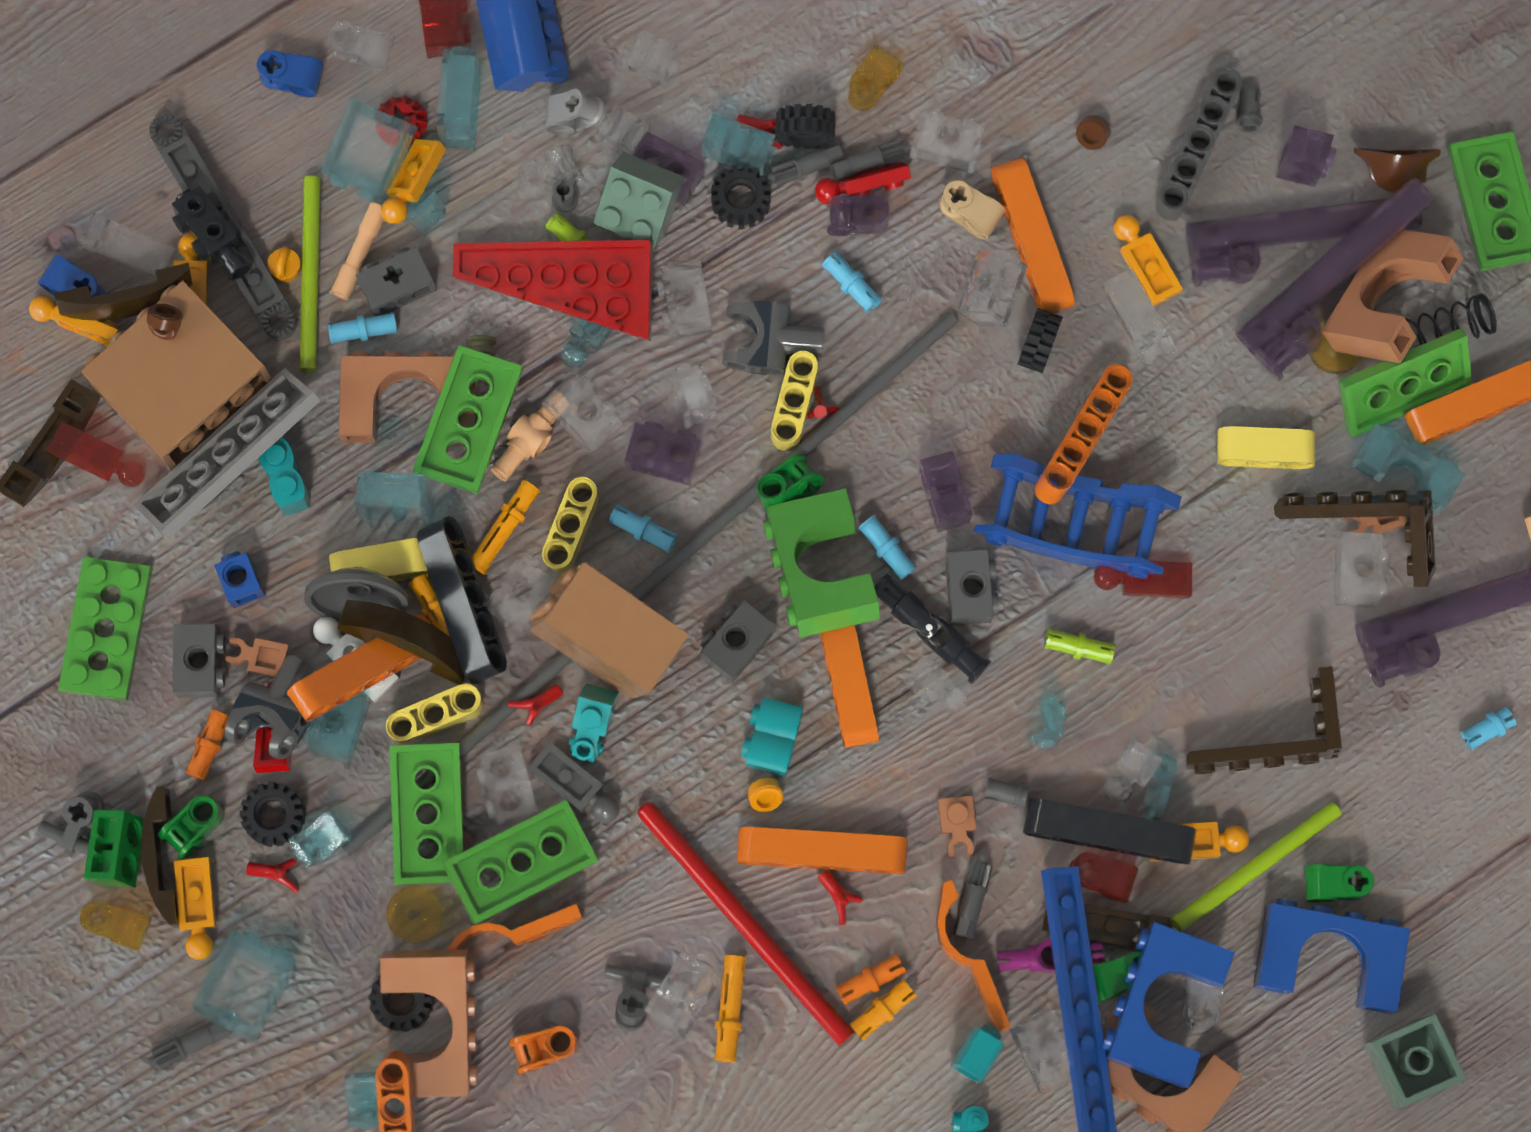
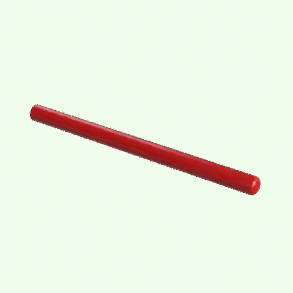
M653 802L642 804L637 812L641 821L838 1046L844 1043L855 1033L659 808Z

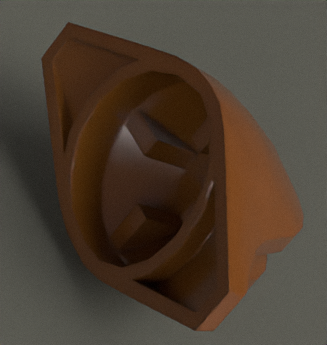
M1354 148V154L1358 155L1366 163L1374 184L1392 193H1404L1416 186L1417 183H1426L1427 165L1441 153L1440 149L1379 150Z

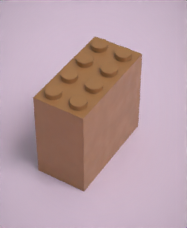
M183 280L177 286L171 285L162 293L161 300L156 303L168 304L181 311V326L174 339L164 340L151 332L147 323L149 308L147 307L137 315L136 322L126 331H119L112 337L110 345L105 350L90 356L86 360L84 368L80 371L95 391L170 470L174 469L272 380L267 369Z
M585 562L577 567L572 565L565 572L563 571L561 575L559 574L548 589L552 595L543 600L542 603L540 602L529 617V620L533 622L529 631L628 699L646 695L652 691L689 636L688 633Z

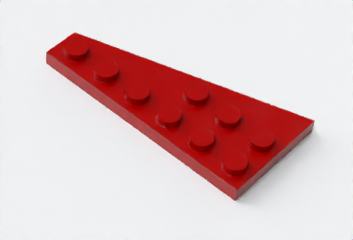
M651 240L453 243L454 278L651 342L653 244Z

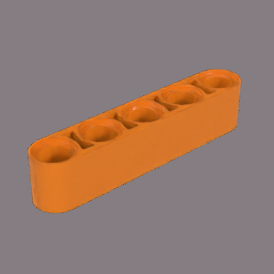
M1021 157L991 166L992 180L1000 203L1005 209L1004 214L1037 308L1055 313L1074 307L1073 291L1025 158Z
M1531 360L1406 413L1403 417L1417 446L1429 444L1531 401Z
M1120 364L1108 366L1094 385L1035 484V494L1041 502L1052 505L1059 503L1072 486L1132 385V374L1125 366ZM1065 456L1070 457L1073 461L1068 460ZM1050 480L1054 481L1058 485V487L1053 485L1050 482Z
M424 613L416 615V617L430 623ZM376 637L369 641V643L358 647L301 679L289 688L287 695L306 722H309L420 660L421 657Z
M855 625L820 633L845 749L879 742Z
M739 827L736 863L758 866L905 874L908 838L875 834Z
M391 1051L383 1056L376 1070L379 1132H416L411 1061L405 1053ZM395 1063L402 1068L403 1075L391 1077L387 1074L385 1066ZM393 1098L399 1099L404 1103L405 1110L394 1112L388 1107L387 1101Z

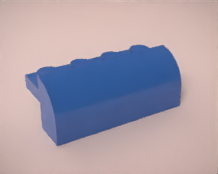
M476 0L495 90L522 92L536 81L563 84L570 79L554 0Z

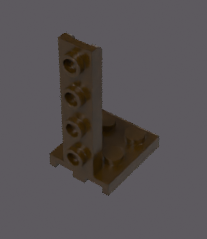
M1405 490L1387 491L1386 495L1372 496L1371 491L1352 492L1351 496H1338L1337 492H1321L1317 494V497H1304L1303 493L1294 492L1284 494L1283 498H1279L1274 505V514L1279 519L1410 516L1409 522L1405 523L1406 543H1411L1412 546L1411 556H1407V575L1413 576L1414 587H1428L1436 570L1432 490H1418L1415 495H1407Z
M1333 666L1318 667L1316 676L1311 678V683H1309L1311 703H1318V712H1315V717H1313L1315 737H1322V739L1191 751L1187 754L1186 758L1187 770L1194 769L1195 774H1210L1215 772V767L1229 766V771H1243L1250 769V764L1264 763V768H1276L1285 766L1284 761L1298 760L1299 765L1319 763L1320 757H1324V759L1338 758V754L1342 750Z

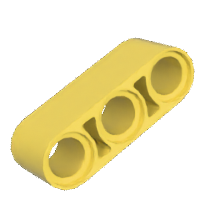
M808 351L794 353L787 364L771 427L772 443L781 451H791L801 441L818 371L817 359ZM799 364H806L812 371L808 375L800 376L795 373L794 367ZM791 395H797L804 402L799 407H791L785 400ZM784 426L790 427L795 431V435L790 439H783L779 437L777 431Z
M1222 427L1218 429L1217 464L1232 467L1279 469L1315 467V432L1305 429Z
M587 477L575 478L568 485L543 547L542 557L545 567L553 575H561L567 568H570L572 565L574 566L599 501L597 487ZM580 489H588L591 491L592 496L586 502H578L574 499V494ZM572 519L579 522L580 526L574 533H566L561 529L563 523L567 520ZM558 550L564 551L567 554L565 562L557 565L549 561V557L553 552Z
M417 538L343 550L329 555L331 572L342 568L363 567L379 572L396 582L414 579L422 574L429 575Z
M461 684L394 712L386 721V731L397 745H412L476 718L483 710V699L476 687L470 684ZM465 694H471L476 698L474 706L467 710L459 708L458 700ZM435 707L443 709L444 715L439 722L429 723L426 721V715L430 709ZM409 721L412 725L409 734L403 737L395 735L394 729L397 723Z

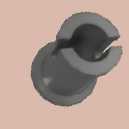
M1244 88L1239 92L1240 116L1237 117L1236 123L1243 132H1256L1263 123V118L1260 116L1261 91L1259 89L1256 90V88Z
M562 179L556 181L552 188V204L559 212H570L577 206V193L570 181L565 179V184H562Z
M988 778L984 799L1012 804L1014 809H1017L1018 806L1025 807L1029 787L1022 786L1023 782H1019V785Z

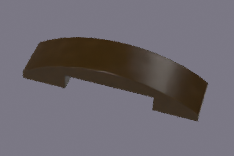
M185 263L155 270L157 278L155 283L94 297L90 296L88 286L54 293L59 314L69 318L91 321L116 320L136 316L145 308L158 303L161 300L162 293L171 285L177 286L183 280L190 287L192 285L189 264Z
M71 379L53 404L54 412L18 463L15 461L11 463L0 479V493L22 507L26 506L47 484L64 462L86 428L98 405L100 396Z
M347 600L345 602L338 623V630L367 643L375 636L431 662L430 672L458 685L464 682L465 676L451 637L416 616L392 607L359 600Z
M164 786L156 787L150 799L144 818L141 842L142 863L146 883L157 909L170 926L179 928L177 895L173 889L165 890L161 842L157 836L159 826H164L172 819L170 790Z
M1084 904L1089 941L1092 942L1101 941L1102 944L1140 950L1136 948V944L1143 928L1148 930L1149 925L1155 922L1176 930L1170 921V917L1153 914L1144 915ZM1045 906L1042 930L1050 932Z

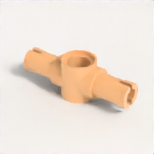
M553 392L536 414L531 413L529 417L522 415L507 435L509 440L507 442L508 448L490 468L491 472L506 482L523 460L527 461L530 456L534 459L537 458L552 438V434H550L552 431L551 426L568 406V402L561 395Z

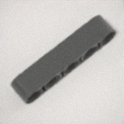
M1221 68L1212 77L1157 197L1156 211L1163 219L1175 220L1179 218L1188 204L1241 88V76L1233 68ZM1227 83L1232 88V91H1222L1217 84ZM1214 111L1219 116V119L1210 120L1205 116L1204 112ZM1200 139L1206 144V147L1202 149L1196 148L1191 143V140ZM1181 167L1188 168L1192 171L1193 176L1183 177L1178 172V169ZM1174 196L1179 200L1180 204L1178 206H1171L1166 203L1164 197Z

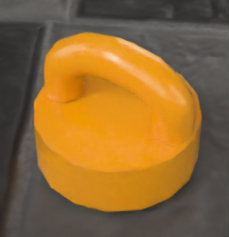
M284 246L270 254L267 260V267L271 276L276 281L289 283L300 275L302 263L297 253Z
M766 777L753 782L747 789L750 805L758 812L772 811L782 803L783 792L775 778Z

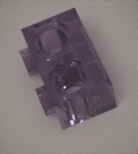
M1294 125L1283 147L1276 178L1315 188L1319 178H1325L1329 167H1332L1336 154V148L1331 147L1334 135Z
M648 131L633 153V156L643 160L655 159L659 162L657 166L687 178V181L682 184L677 200L683 206H686L705 175L704 162Z
M645 421L644 425L635 423L624 460L625 468L690 486L701 451V440L696 439V435L688 431L677 430L676 433L665 431L662 425L655 422ZM650 440L656 443L657 448L651 453H643L638 449L639 445L643 441ZM683 449L690 456L684 462H676L671 458V454L675 450Z
M950 451L921 459L918 471L937 532L970 524L972 511L954 452Z

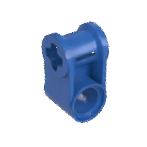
M268 50L259 56L257 69L262 83L267 88L291 92L303 97H315L317 95L324 65L322 61L310 56L293 55L275 50ZM274 66H277V67L279 68V69H274L273 74L268 73V71H272V70H273V67H274Z
M59 255L54 256L37 282L43 289L53 295L54 293L88 286L91 297L106 294L104 288L97 283L91 274Z

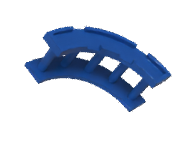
M1016 453L993 456L991 468L1002 472V477L1005 481L994 524L975 525L974 532L986 536V542L996 546H1006L1007 544L1035 554L1079 565L1127 572L1128 575L1141 579H1147L1148 574H1163L1164 568L1148 559L1159 514H1163L1164 510H1179L1181 496L1159 485L1121 483L1120 489L1102 487V480L1078 475L1066 493L1073 495V499L1076 501L1065 546L1056 545L1040 540L1049 504L1041 502L1038 498L1035 503L1028 535L1007 528L1018 482L1025 481L1035 485L1046 465ZM1050 480V482L1053 485L1058 487V485L1054 481ZM1093 501L1109 503L1113 508L1102 554L1078 550L1089 504H1093ZM1131 507L1143 508L1146 514L1135 557L1116 556L1126 512H1129Z

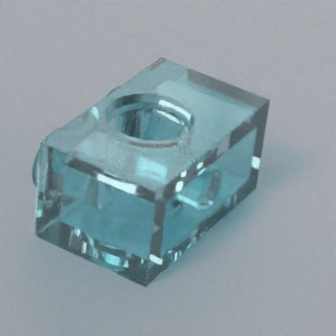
M713 113L702 140V156L729 166L738 164V169H743L744 164L749 165V170L753 171L754 168L760 170V175L763 176L775 151L776 135Z
M361 692L317 717L315 723L311 722L304 736V742H307L306 748L313 754L350 765L371 703V698L368 694ZM334 715L344 716L343 726L336 731L329 730L327 727L328 720Z

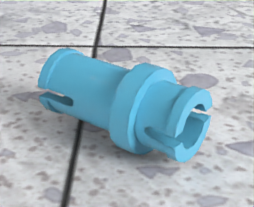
M1506 706L1496 713L1493 711L1487 713L1484 720L1460 732L1462 739H1467L1465 744L1471 751L1495 736L1500 738L1506 735L1507 729L1517 725L1515 718H1510L1512 713Z

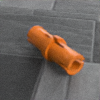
M211 709L200 737L195 739L194 744H196V747L184 772L185 774L202 781L206 780L216 753L220 754L222 749L220 744L225 733L228 715Z
M895 953L892 957L871 968H868V966L862 968V973L836 985L835 988L846 1006L848 1003L872 990L874 993L880 991V986L907 972L897 953Z

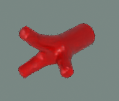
M743 114L738 115L737 127L764 135L774 143L777 149L783 147V144L777 142L775 133L772 131V128L776 126V119H760Z
M814 387L815 403L807 417L809 419L815 416L817 418H824L827 413H835L839 408L826 403L820 387Z
M555 684L536 697L522 701L509 700L507 705L512 708L529 709L530 713L526 724L531 726L536 716L549 704L563 696V692Z
M294 858L279 864L248 862L247 875L275 880L287 886L293 893L299 891L294 882L285 875L286 870L296 864Z
M826 870L818 876V880L831 895L839 915V925H845V905H848L849 901L861 903L862 897L846 891L831 872Z

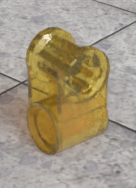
M875 45L849 80V104L858 111L871 109L887 88L896 81L904 67V63L880 46Z
M98 901L86 904L80 911L79 917L81 925L87 931L136 951H140L152 920L150 917L128 909H120ZM101 911V915L106 917L104 923L98 922L95 926V921L91 920L92 913L98 914Z

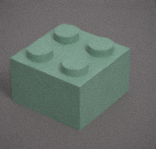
M623 152L610 168L594 224L631 240H651L653 242L652 248L655 249L667 233L685 177Z
M1436 1013L1364 1044L1394 1109L1408 1106L1466 1080L1465 1074Z

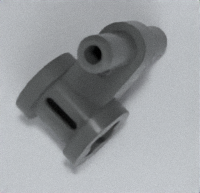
M86 791L70 798L63 807V817L68 823L66 829L64 830L47 821H42L38 827V833L59 842L60 847L72 853L78 851L87 855L89 841L82 837L87 825L93 821L94 810H104L103 799L92 791Z
M609 964L606 965L604 971L605 978L630 983L629 989L623 991L617 999L615 1011L617 1025L626 1031L640 1029L646 1021L649 1005L648 998L643 993L644 987L670 992L674 983L673 978L647 973L648 969L635 966L632 970ZM629 1007L636 1008L634 1013L627 1012Z

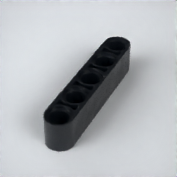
M446 516L420 529L417 533V540L462 672L469 682L478 684L504 672L507 668V659L462 529L453 517Z
M1035 798L1029 799L1023 834L1036 838L1185 865L1191 864L1197 831L1195 828L1186 825Z

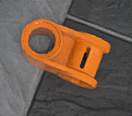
M555 1026L508 1040L509 1046L514 1047L519 1064L517 1069L518 1075L544 1068L548 1064L573 1056L579 1047V1038L576 1033L564 1026ZM559 1033H567L570 1037V1047L564 1052H557L553 1047L554 1037Z

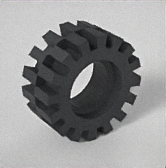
M795 104V107L787 105L785 108H779L776 111L775 139L779 144L784 143L786 147L793 145V148L796 149L800 147H805V149L814 147L818 149L821 148V145L827 147L829 143L833 144L835 140V112L831 111L828 107L823 109L821 105L813 107L812 104H806V106Z
M738 164L732 165V170L730 171L727 168L722 170V175L716 176L715 184L711 188V204L713 205L714 214H718V220L722 223L726 221L727 226L733 228V225H738V229H744V225L748 224L752 228L757 220L762 222L764 214H768L771 204L770 184H767L766 176H761L760 170L754 168L753 171L749 170V165L745 164L743 169H738ZM737 186L748 187L754 194L753 202L744 208L735 207L729 202V192Z
M1037 308L1017 365L1040 373L1044 372L1063 316Z
M268 782L266 785L262 783L256 785L257 789L254 791L251 789L247 793L249 795L247 799L242 800L241 805L243 809L240 810L242 827L252 839L265 846L272 847V845H276L279 847L284 846L283 843L292 842L294 840L293 837L296 834L299 835L302 831L300 829L301 825L305 824L306 818L304 813L306 811L301 798L291 788L282 783ZM268 802H280L286 810L284 821L277 827L264 826L260 820L262 807Z
M380 975L378 976L379 979L375 983L373 982L371 986L372 992L369 994L371 1004L369 1007L375 1016L374 1018L383 1026L393 1031L407 1032L413 1028L417 1029L421 1026V1023L427 1021L430 1017L428 1015L430 1011H433L434 1007L433 999L435 998L425 993H414L415 1003L413 1007L405 1013H397L389 1006L388 998L390 993H381Z

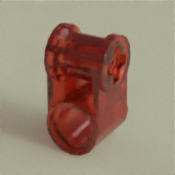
M1093 852L1081 853L1071 861L1068 867L1081 866L1087 862L1089 863L1088 869L1093 871V873L1084 877L1083 870L1079 868L1081 887L1115 901L1129 902L1139 870L1136 866L1123 861L1109 859Z

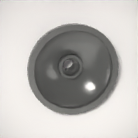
M363 567L342 568L320 575L307 585L304 594L305 604L310 610L322 617H332L338 622L347 600L377 603L406 612L409 599L406 591L396 581L379 572Z

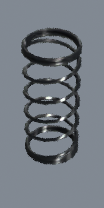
M1483 293L1476 294L1475 296L1472 295L1468 300L1467 306L1460 301H1455L1450 312L1443 307H1438L1435 311L1434 319L1427 313L1419 315L1417 324L1411 319L1405 318L1407 322L1412 323L1417 329L1419 344L1423 345V342L1425 344L1427 341L1420 329L1421 317L1427 316L1434 323L1436 338H1439V335L1441 337L1443 333L1437 324L1438 311L1443 310L1449 315L1452 331H1455V327L1456 329L1460 328L1453 317V310L1455 305L1460 304L1467 311L1468 323L1473 336L1479 339V328L1470 311V303L1474 299L1475 315L1482 330L1488 335L1494 334L1497 330L1495 311L1491 302ZM1480 302L1489 314L1491 330L1482 316Z

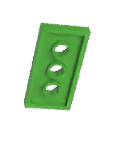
M1514 131L1449 144L1447 151L1479 272L1531 262V194ZM1484 163L1493 165L1496 168L1497 175L1493 178L1484 176L1480 171V165ZM1489 195H1500L1505 201V207L1501 209L1492 207L1488 201ZM1506 225L1510 227L1513 231V238L1509 240L1500 238L1497 234V226Z
M1460 328L1413 348L1407 352L1401 364L1383 361L1339 380L1347 432L1352 437H1355L1399 418L1419 406L1472 385L1468 338L1465 332ZM1439 366L1438 371L1431 375L1433 370ZM1409 379L1408 384L1404 387H1401L1402 384ZM1376 393H1378L1377 398L1374 399V400H1371V398H1372Z
M458 345L415 462L414 474L479 494L521 378L523 366ZM483 380L489 384V390L485 395L475 396L470 392V387L475 381ZM464 412H474L478 416V421L473 427L465 428L459 424V418ZM454 443H462L467 448L466 454L460 459H452L447 454L448 448Z
M83 557L58 686L59 691L128 701L153 571L151 566ZM110 587H117L121 591L120 599L114 604H106L103 600L104 592ZM104 620L113 621L115 626L114 632L108 637H100L97 634V627ZM98 653L106 654L108 656L107 666L100 671L93 670L91 668L93 656Z
M459 743L389 746L394 885L449 883L451 880L442 863L463 852ZM422 769H429L436 776V782L430 789H421L415 782L416 774ZM428 803L436 808L437 818L434 822L423 824L418 820L416 813L422 804ZM426 838L435 840L439 847L437 855L431 859H425L418 853L420 841Z
M566 799L444 861L442 865L473 925H477L584 870L599 860ZM553 837L559 841L561 850L558 855L549 856L544 853L542 842L545 838ZM516 853L527 855L530 860L529 869L524 872L516 871L511 865L512 856ZM485 869L495 870L499 875L498 885L492 888L484 886L480 881L481 872Z

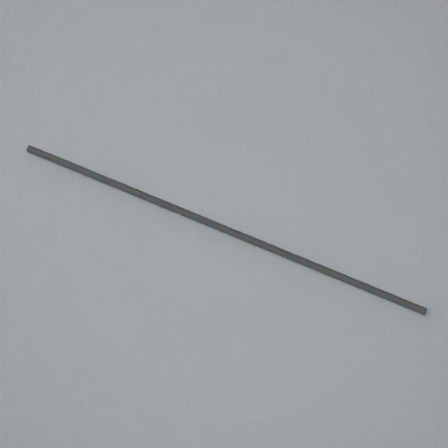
M951 312L944 316L764 475L777 468L794 454L801 453L804 456L809 454L956 325L958 319ZM758 480L635 587L630 594L640 601L644 599L759 498L756 487ZM560 653L459 742L460 759L518 709L508 707L507 703L509 700L522 701L530 699L573 660ZM428 769L415 782L421 789H427L436 781V776L433 771ZM391 802L341 845L349 856L392 820Z

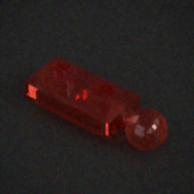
M62 421L46 452L108 482L112 474L115 473L124 486L136 487L143 482L145 477V470L139 462L130 460L123 463L119 461L124 451Z
M1151 561L1163 567L1164 571L1163 574H1148L1147 579L1136 578L1128 575L1127 572H1120L1107 566H1098L1093 574L1095 584L1102 590H1112L1118 584H1122V596L1185 599L1192 597V563Z

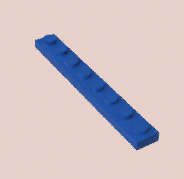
M1078 866L1047 868L1041 871L1078 1132H1117L1106 1052L1102 1048L1104 1039Z

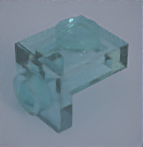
M424 190L418 202H408L406 204L408 213L405 219L424 235L429 229L435 228L443 220L447 212L443 200L434 191L429 195Z
M1055 694L1043 696L1038 701L1045 731L1029 735L1027 739L1029 746L1037 745L1039 750L1058 745V739H1062L1065 734L1062 722L1067 721L1062 701L1056 702Z
M330 810L320 816L305 831L293 835L289 842L294 848L296 857L305 863L307 867H311L325 862L347 843L352 836L334 811Z
M376 1071L346 1074L345 1088L349 1111L348 1127H357L361 1130L377 1127L379 1125Z

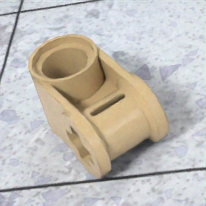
M961 180L949 182L945 186L939 202L942 214L963 226L972 235L984 240L989 238L1005 213L1004 207L998 201L982 194ZM956 196L961 199L957 201V203H953L951 201V199L953 200Z

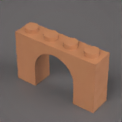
M1384 227L1322 329V333L1335 352L1401 364L1416 339V335L1404 316L1373 311L1375 304L1386 290L1406 280L1419 279L1449 284L1464 259L1452 237Z
M352 352L350 356H341L339 437L343 443H376L379 400L384 391L397 381L410 378L420 379L431 384L441 394L456 352L451 353V357H437V354L433 352H420L417 356H404L400 352H386L383 356H370L367 352ZM479 380L475 381L470 387V392L475 396H478ZM471 411L464 412L459 418V424L465 428L473 427L478 421V416Z
M468 950L384 951L380 957L381 993H425L431 995L445 1005L452 1018V1037L442 1048L427 1054H406L412 1065L414 1097H469L472 1085H477L478 1081L477 1064H471V1051H476L477 1031L476 1029H470V1016L476 1015V995H469V981H475V960H469ZM390 1063L385 1066L389 1076L400 1077L403 1075L402 1068L399 1065Z
M1144 1002V1014L1149 1023L1157 1011ZM1115 1006L1101 1023L1103 1039L1108 1028L1114 1030L1118 1016L1113 1015ZM1211 1055L1192 1079L1190 1087H1186L1175 1096L1161 1097L1144 1090L1135 1080L1131 1068L1107 1060L1112 1096L1122 1103L1127 1099L1138 1107L1136 1113L1152 1125L1157 1121L1167 1129L1165 1132H1203L1243 1077L1216 1055Z

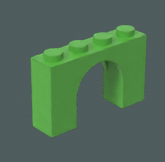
M846 488L766 506L768 520L762 521L767 541L772 539L774 541L775 548L770 549L774 569L781 568L783 577H778L782 598L789 597L790 606H785L790 627L796 625L799 638L880 619L879 602L870 573L833 582H822L806 576L797 566L799 558L810 546L818 542L855 534L854 515Z

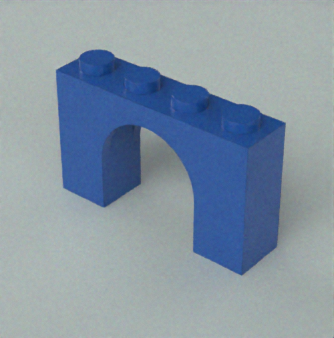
M1277 899L1276 903H1270L1266 906L1253 988L1287 995L1293 993L1299 954L1304 943L1316 933L1330 932L1341 935L1349 940L1360 956L1362 972L1356 1008L1386 1014L1398 1012L1410 929L1400 927L1401 922L1393 919L1380 918L1379 923L1366 921V915L1356 912H1345V916L1331 914V908L1311 905L1310 910L1297 908L1298 902L1287 899Z
M1154 922L1149 925L1148 930L1143 928L1139 935L1136 948L1141 951L1137 963L1131 961L1128 967L1125 981L1129 983L1126 995H1120L1116 1002L1113 1015L1118 1016L1114 1030L1108 1028L1102 1048L1107 1050V1060L1186 1088L1191 1085L1201 1053L1168 1041L1152 1030L1144 1014L1146 991L1156 978L1164 974L1184 975L1216 988L1224 986L1235 952Z

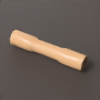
M371 202L359 226L354 244L330 290L331 294L340 299L349 300L357 282L356 274L360 273L372 242L377 237L384 222L381 215L382 206L377 203Z

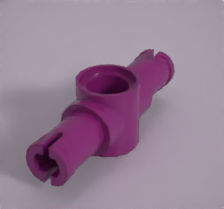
M1046 940L1040 944H1029L1024 949L997 950V960H1009L1008 962H999L997 964L998 972L1029 969L1030 972L1054 973L1055 966H1048L1041 959L1042 950L1047 947L1052 948L1051 940ZM1090 942L1091 952L1103 950L1102 942ZM1091 953L1092 963L1100 964L1104 962L1103 953Z

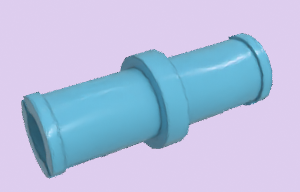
M834 252L832 254L834 258L830 255L823 262L822 267L840 283V289L844 294L849 293L866 313L872 312V308H877L883 298L863 280L864 275L859 270L855 271L840 256L839 252Z
M394 312L364 318V315H358L357 319L327 323L331 344L360 338L362 342L368 341V337L397 333Z
M617 504L616 508L613 509L608 521L609 524L633 534L635 540L639 542L645 540L667 553L671 552L678 538V533L654 523L653 518L645 515L642 517L622 507L620 504Z
M876 515L871 516L858 527L859 531L865 535L877 550L876 556L886 561L900 581L917 568L898 545L900 543L898 538H892L879 522Z

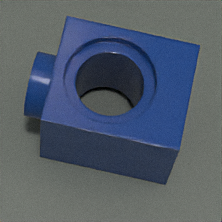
M240 552L229 553L221 558L222 562L214 565L227 600L234 609L265 597L253 562L246 552L243 554ZM243 570L247 572V577L243 583L239 585L231 584V577L236 571Z

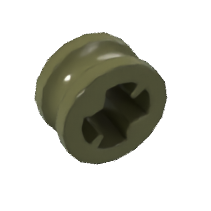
M472 335L466 338V344L470 346L469 349L496 356V350L492 348L496 344L495 337Z

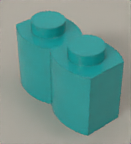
M281 437L259 457V461L269 477V487L273 499L281 511L288 516L308 509L310 507V494L299 475L297 457L288 442Z
M763 697L761 705L754 704L750 724L755 725L752 738H745L741 757L747 758L746 767L786 777L803 715V707Z
M985 1024L981 1028L974 1027L950 1066L974 1082L981 1084L1005 1046L1000 1041L1002 1035Z

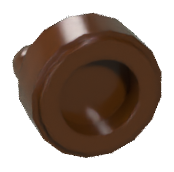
M1098 115L1086 116L1076 128L1078 142L1083 147L1091 150L1103 147L1111 134L1108 122Z
M155 304L149 307L147 323L151 332L164 340L174 339L181 326V311L168 304Z

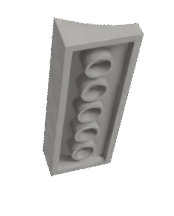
M284 368L139 499L134 506L169 540L321 400L312 390Z

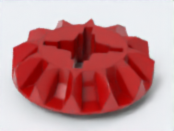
M406 95L396 98L391 96L387 102L380 104L377 114L374 115L375 128L379 137L391 146H410L414 143L415 139H421L427 129L426 111L418 100H413ZM398 110L403 117H410L405 120V132H403L402 127L398 123H391L396 120L395 115Z

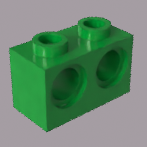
M94 810L84 879L104 887L136 888L141 855L143 818L125 810Z

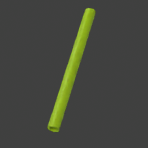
M318 176L304 177L299 370L302 372L316 371L321 178Z
M1334 802L1328 803L1170 918L1174 928L1177 931L1183 932L1342 815L1339 807Z

